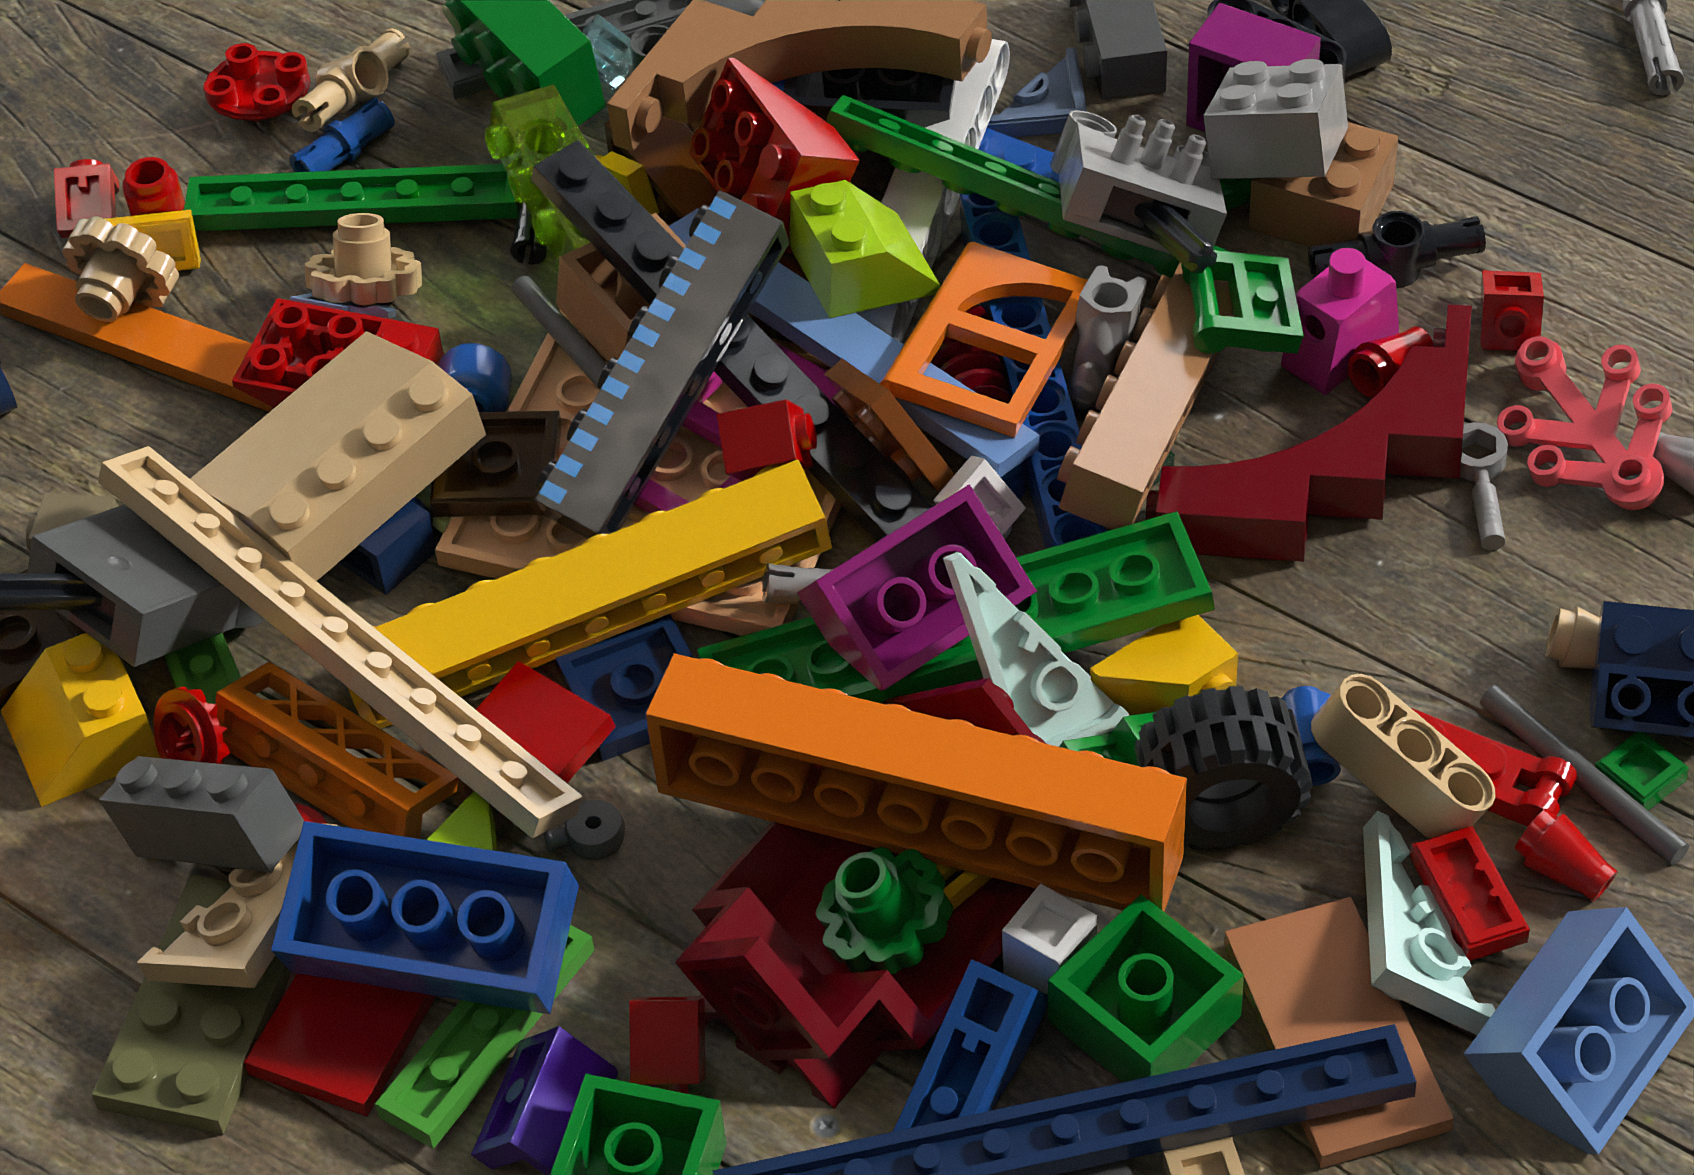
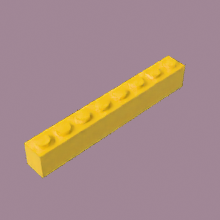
M797 459L782 466L766 467L752 478L727 488L708 490L694 501L669 511L650 513L642 518L639 523L611 534L595 535L583 542L581 546L553 557L537 558L529 562L523 569L495 580L479 581L467 588L465 592L437 603L421 604L410 610L407 615L373 627L459 697H463L500 682L518 661L533 669L553 661L557 657L578 651L764 576L767 563L790 566L830 550L832 545L825 515ZM349 689L360 717L380 729L393 725Z

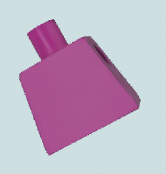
M1341 248L1333 252L1330 256L1329 267L1303 286L1296 294L1304 336L1298 354L1283 352L1281 366L1322 394L1327 395L1349 377L1348 362L1354 355L1358 345L1399 333L1396 282L1392 276L1367 261L1365 256L1356 249Z

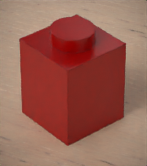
M784 399L716 414L725 473L727 475L744 481L754 477L760 470L766 467L782 466L797 459L803 469L813 467L810 450L817 447L815 425L809 413L804 414L803 408L795 403Z
M703 996L636 997L630 1000V1083L689 1094V1084H700L706 1078L705 998Z

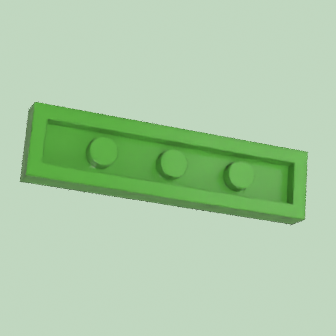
M571 924L554 1000L595 951L592 936ZM461 1000L377 1100L375 1106L379 1118L434 1149L518 1046L519 1041L527 1035L544 1013Z

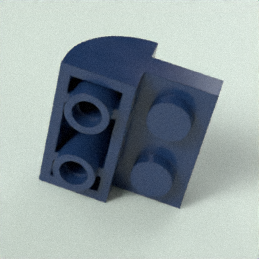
M1603 601L1601 603L1595 667L1592 669L1590 723L1592 728L1694 739V610Z

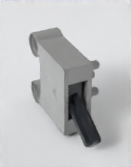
M1078 110L1071 111L1050 163L1051 169L1059 177L1063 220L1171 254L1192 273H1203L1207 266L1214 265L1217 260V253L1213 251V246L1227 211L1220 179H1212L1209 154L1207 151H1204L1205 139L1199 135L1189 136L1186 145L1177 146L1173 157L1167 156V152L1172 142L1171 136L1175 126L1173 122L1167 119L1158 120L1154 131L1150 133L1145 148L1140 147L1146 125L1144 118L1138 115L1129 116L1125 127L1121 129L1118 139H1115L1117 128L1110 121L1093 113Z

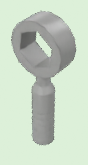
M1479 422L1464 424L1462 448L1477 443L1495 452L1478 460L1462 453L1460 477L1475 482V486L1472 489V497L1482 548L1488 551L1498 550L1505 545L1506 541L1496 487L1490 483V480L1500 475L1506 467L1508 441L1504 433L1492 425Z

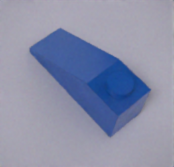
M971 959L893 1132L992 1111L1026 1055L1048 1006V995Z

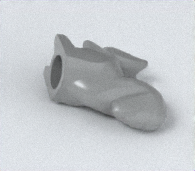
M1097 266L1079 295L1076 313L1079 341L1075 353L1073 373L1069 383L1071 403L1079 411H1088L1096 406L1108 375L1114 376L1116 358H1119L1127 340L1133 342L1132 336L1140 313L1141 299L1147 286V280L1138 276L1131 281L1125 282L1110 277L1108 267Z

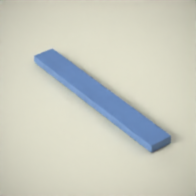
M699 209L694 210L669 226L685 245L691 239L689 229ZM779 262L749 313L829 367H833L842 358L879 384L904 346L856 313L829 318L811 284ZM932 363L929 364L923 374L974 392ZM895 397L918 427L967 460L970 456L984 458L1000 478L1038 451L1040 435L1022 424L1015 438Z

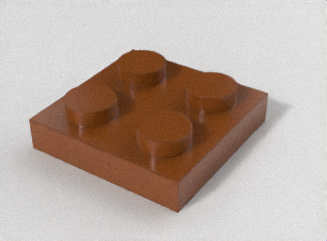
M842 358L824 374L838 391L831 398L836 407L854 425L858 422L870 434L867 439L911 484L921 479L939 492L953 478L954 472L887 388Z

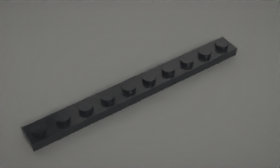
M579 140L534 165L531 181L651 305L661 289L659 287V279L666 263L674 255L680 257L684 250L683 247ZM747 315L714 372L747 407L787 399L802 407L804 414L809 413L811 415L817 435V447L810 450L813 467L807 469L855 520L878 542L932 508L933 506Z

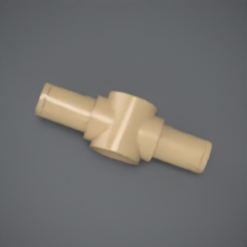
M387 29L369 46H359L349 55L322 65L317 71L315 89L297 100L292 106L294 117L307 112V115L298 124L306 131H317L336 113H346L357 103L382 94L388 85V71L410 55L411 50L408 42L398 48L396 47L405 36L399 30Z

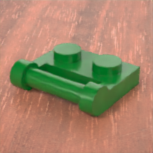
M1213 250L1217 253L1215 264L1207 266L1204 272L1199 274L1192 273L1181 263L1183 279L1191 287L1196 321L1192 326V336L1196 349L1206 354L1220 352L1226 347L1298 354L1304 335L1288 258ZM1215 280L1228 282L1234 317L1219 315L1214 286Z

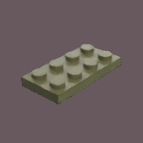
M190 874L158 948L164 952L185 931L180 921L196 905L204 908L213 905L232 887L230 882ZM275 955L255 988L148 981L144 977L91 1094L97 1109L224 1135L249 1076L244 1061L276 1010L292 972Z

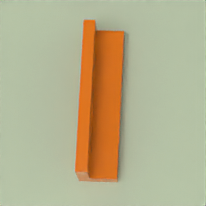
M270 661L216 692L217 719L221 726L227 728L222 734L223 742L228 746L230 753L252 767L273 769L285 788L349 828L420 839L423 814L457 792L458 777L452 772ZM269 687L288 700H263L255 694ZM298 720H323L335 727V729H311ZM346 749H371L382 756V758H357L347 752ZM394 778L420 779L428 785L414 793L396 782Z

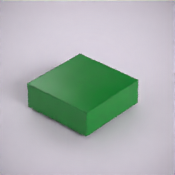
M1637 732L1595 763L1597 769L1648 811L1685 783L1689 771L1687 765L1648 734Z

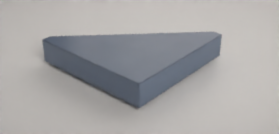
M1067 48L1064 59L1046 74L1040 72L1013 96L1014 102L999 115H991L987 128L1010 137L1062 133L1071 111L1087 112L1076 48Z

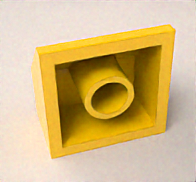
M88 633L46 648L1 709L3 718L41 807L116 777L120 769L127 763L135 760L137 756L160 758L146 713L120 657Z

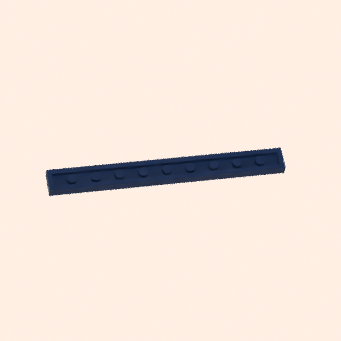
M1392 1024L717 1169L712 1172L713 1175H1057L1415 1097L1417 1081L1396 1025Z

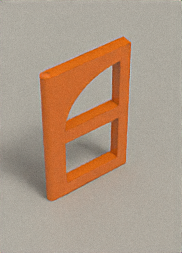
M969 242L880 384L887 388L894 397L1015 438L1077 329L1076 313L1079 295L1088 280L976 242ZM1011 296L1048 298L1066 303L1046 339L965 312L979 303ZM946 337L1030 365L1008 404L923 375Z

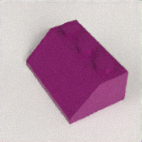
M969 484L797 592L830 647L875 687L883 691L969 636L943 560L944 557L956 552L961 553L973 566L980 568L997 584L995 587L1014 606L1037 592V590Z

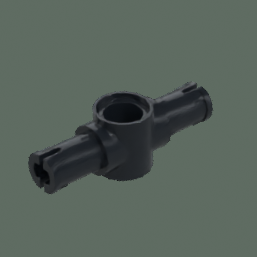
M1390 211L1382 214L1375 220L1372 231L1359 233L1357 239L1328 245L1310 246L1308 248V263L1314 279L1329 267L1330 256L1333 252L1341 248H1353L1360 251L1367 261L1391 275L1396 282V288H1403L1411 285L1418 279L1421 268L1436 265L1438 259L1483 253L1486 248V238L1483 225H1480L1478 216L1430 225L1428 221H1421L1412 213Z

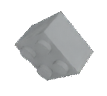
M1305 59L1294 62L1290 66H1267L1266 63L1261 61H1248L1240 63L1234 68H1229L1204 114L1212 179L1325 177L1348 129L1342 65H1323V62L1320 60Z

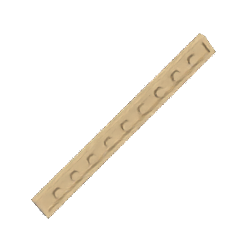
M150 446L102 462L98 478L99 484L532 839L577 816L583 798L580 793Z

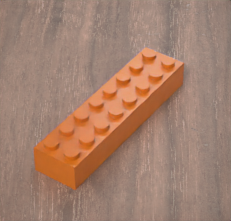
M675 653L646 712L658 793L874 848L884 847L898 854L908 849H915L924 858L937 864L1032 888H1037L1041 883L1060 895L1122 911L1142 894L1165 912L1183 859L1187 778L1170 774L1158 767H1140L1104 758L1092 751H1074L1041 743L1026 735L1012 736L975 727L964 720H946L914 712L898 704L885 705L848 696L836 689H819L786 681L774 674H757L724 666L713 659H695Z

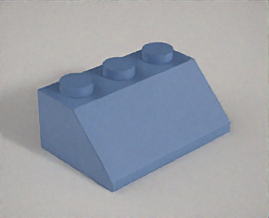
M1627 907L1568 911L1470 1044L1464 1056L1502 1105L1585 1153L1599 1154L1694 1018V998Z

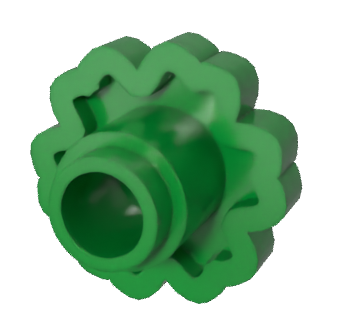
M879 847L870 852L851 856L839 867L835 880L830 881L824 887L822 901L816 910V917L825 928L823 935L824 945L833 958L843 963L852 973L864 972L874 965L877 971L888 970L893 975L902 968L917 965L923 958L924 944L938 942L946 934L947 921L953 912V905L943 891L946 880L936 864L924 858L915 849L905 850L894 857L889 849Z

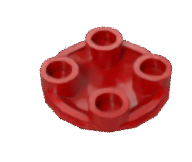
M240 43L226 50V60L208 74L203 85L207 104L218 114L235 120L258 121L277 117L292 110L293 104L308 94L311 80L306 59L302 54L297 52L283 54L277 51H258L252 44Z

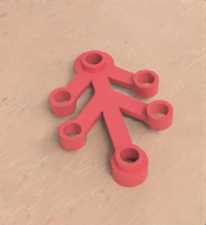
M1542 336L1526 340L1515 356V365L1522 384L1531 390H1547L1572 422L1534 419L1532 412L1527 407L1521 405L1507 407L1499 414L1497 426L1504 433L1509 446L1519 447L1528 443L1542 445L1535 448L1527 459L1532 480L1543 487H1551L1562 483L1603 488L1606 497L1611 502L1626 510H1640L1651 505L1657 499L1664 485L1662 466L1653 457L1662 423L1668 420L1672 414L1673 408L1668 390L1660 384L1652 383L1640 387L1634 393L1632 401L1638 421L1628 450H1626L1615 435L1630 385L1639 377L1641 372L1636 351L1628 345L1621 344L1612 346L1604 352L1601 364L1605 381L1595 411L1566 374V363L1560 346L1556 342ZM1544 357L1541 360L1533 361L1537 358ZM1619 362L1630 363L1628 366L1622 369L1612 368L1616 363ZM1650 401L1662 402L1655 408H1644V405ZM1516 422L1526 423L1520 429H1508L1512 424ZM1556 446L1594 450L1603 463L1565 460L1562 451ZM1543 463H1556V465L1551 469H1538L1539 466H1541ZM1637 474L1639 475L1635 479L1625 480V478L1628 476Z

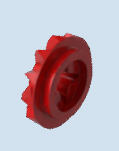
M185 686L165 692L159 699L154 712L153 728L154 740L160 758L224 764L223 759L230 754L228 746L223 742L222 734L227 728L221 726L217 719L218 706L217 704L207 703L206 696L201 689L188 690Z

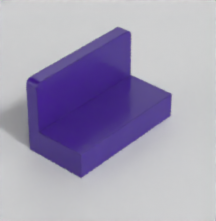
M560 1026L520 1040L471 1156L491 1170L523 1159L543 1174L550 1175L585 1074L616 1080L618 1075L617 1068Z

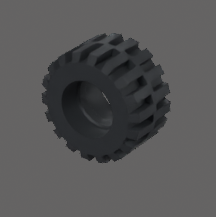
M1229 686L1224 690H1216L1215 688L1201 690L1200 694L1191 697L1186 695L1174 700L1175 704L1171 707H1162L1153 714L1154 721L1145 723L1139 731L1140 739L1135 741L1134 749L1137 766L1158 767L1170 774L1187 778L1184 844H1189L1192 849L1204 850L1208 847H1216V850L1229 849L1235 845H1248L1258 842V839L1261 837L1272 836L1281 831L1283 824L1293 822L1301 814L1300 808L1307 806L1311 798L1310 789L1313 788L1312 779L1295 715L1292 709L1287 708L1284 700L1278 696L1269 697L1268 691L1257 688L1245 691L1243 686Z

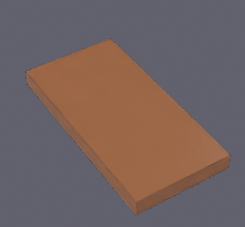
M1351 897L1225 931V948L1233 966L1244 974V992L1270 1051L1382 1026L1396 1025L1417 1081L1415 1097L1301 1121L1320 1168L1452 1131L1453 1115L1400 1001L1389 997L1382 990L1371 986L1369 934Z

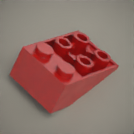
M736 58L727 59L719 80L714 84L711 100L699 128L693 134L691 148L688 152L717 193L721 190L783 221L788 240L790 192L842 180L850 183L860 161L835 127ZM788 245L784 253L793 254Z
M277 298L233 377L232 384L238 390L275 408L366 331L429 359L438 366L440 359L444 355L439 328Z

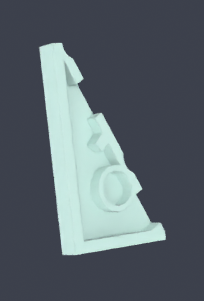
M959 552L943 558L984 679L990 678L995 685L1002 688L1011 697L1014 703V710L1033 734L1042 738L1047 744L1059 747L1064 740L1103 735L1113 731L1122 717L1129 716V713L1124 708L1115 704L1090 680L1091 676L1081 666L1072 662L1061 651V647L1025 612L1018 610L995 587L997 584L980 568L973 566Z
M1377 811L1363 827L1371 986L1382 990L1393 999L1403 1000L1478 1035L1495 1012V1008L1492 1004L1478 1003L1474 1000L1463 979V976L1472 967L1463 949L1453 939L1451 927L1429 886L1419 885L1415 890L1401 864L1410 854V851L1401 834L1391 824L1389 816Z

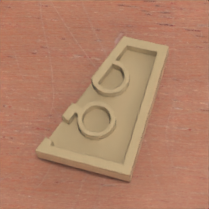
M299 839L271 872L235 868L229 874V882L232 887L210 907L204 908L196 905L180 921L185 931L164 952L153 946L136 962L146 979L155 982L255 988L275 957L271 949Z

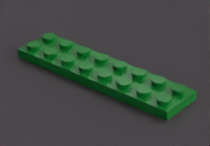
M1178 511L1016 557L1037 592L1015 605V607L1025 612L1061 647L1063 653L1215 610L1212 590ZM811 616L697 649L700 659H713L724 666L757 674H774L786 681L819 689H836L848 696L882 703L888 698L952 686L983 677L970 636H967L887 689L880 691L830 647Z

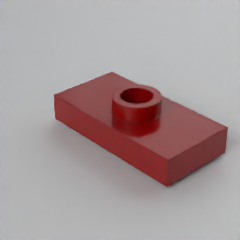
M1473 826L1411 845L1410 859L1424 885L1429 886L1451 927L1453 939L1463 949L1469 961L1528 943L1530 928Z

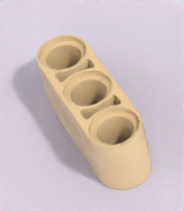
M1354 674L1345 678L1315 713L1311 721L1312 734L1322 749L1429 839L1473 826L1494 802L1495 787L1489 775L1394 693L1371 676Z

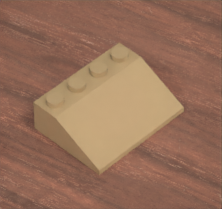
M366 331L190 478V480L317 581L486 436V432L472 393L433 361Z

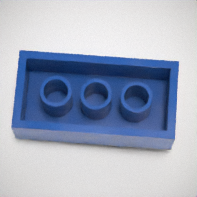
M304 821L271 951L293 973L551 1014L579 884L564 861Z

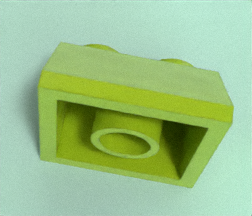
M846 180L823 183L790 192L789 247L829 318L931 296L937 293L940 284L898 213Z

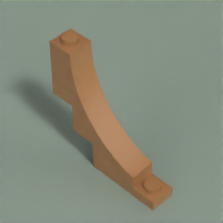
M692 0L607 102L613 143L615 146L633 152L648 133H652L657 129L662 116L689 125L704 115L711 100L713 86L719 80L728 58H736L770 83L815 72L852 68L909 70L938 75L962 82L976 63L984 61L990 50L992 33L990 30H987L986 4L973 0H766L755 15L750 16L704 0Z

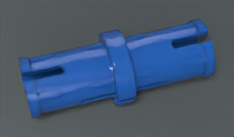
M372 98L349 117L342 121H332L325 126L324 133L318 139L290 156L289 160L293 171H330L345 160L348 162L354 161L361 155V149L369 142L394 127L395 120L390 109L383 101L378 102V98Z

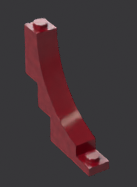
M1448 304L1446 329L1434 328L1433 347L1412 346L1400 368L1376 396L1345 421L1319 436L1282 451L1243 461L1204 466H1162L1159 491L1150 490L1147 496L1145 520L1178 511L1196 555L1304 562L1309 515L1383 520L1387 474L1460 479L1472 306Z

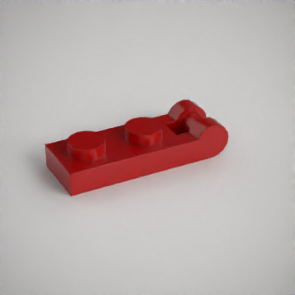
M1411 708L1489 775L1495 787V799L1487 811L1527 827L1546 808L1555 815H1558L1560 811V805L1557 802L1559 797L1568 795L1577 779V772L1569 762L1555 756H1547L1543 759ZM1520 783L1532 789L1523 792L1516 788Z

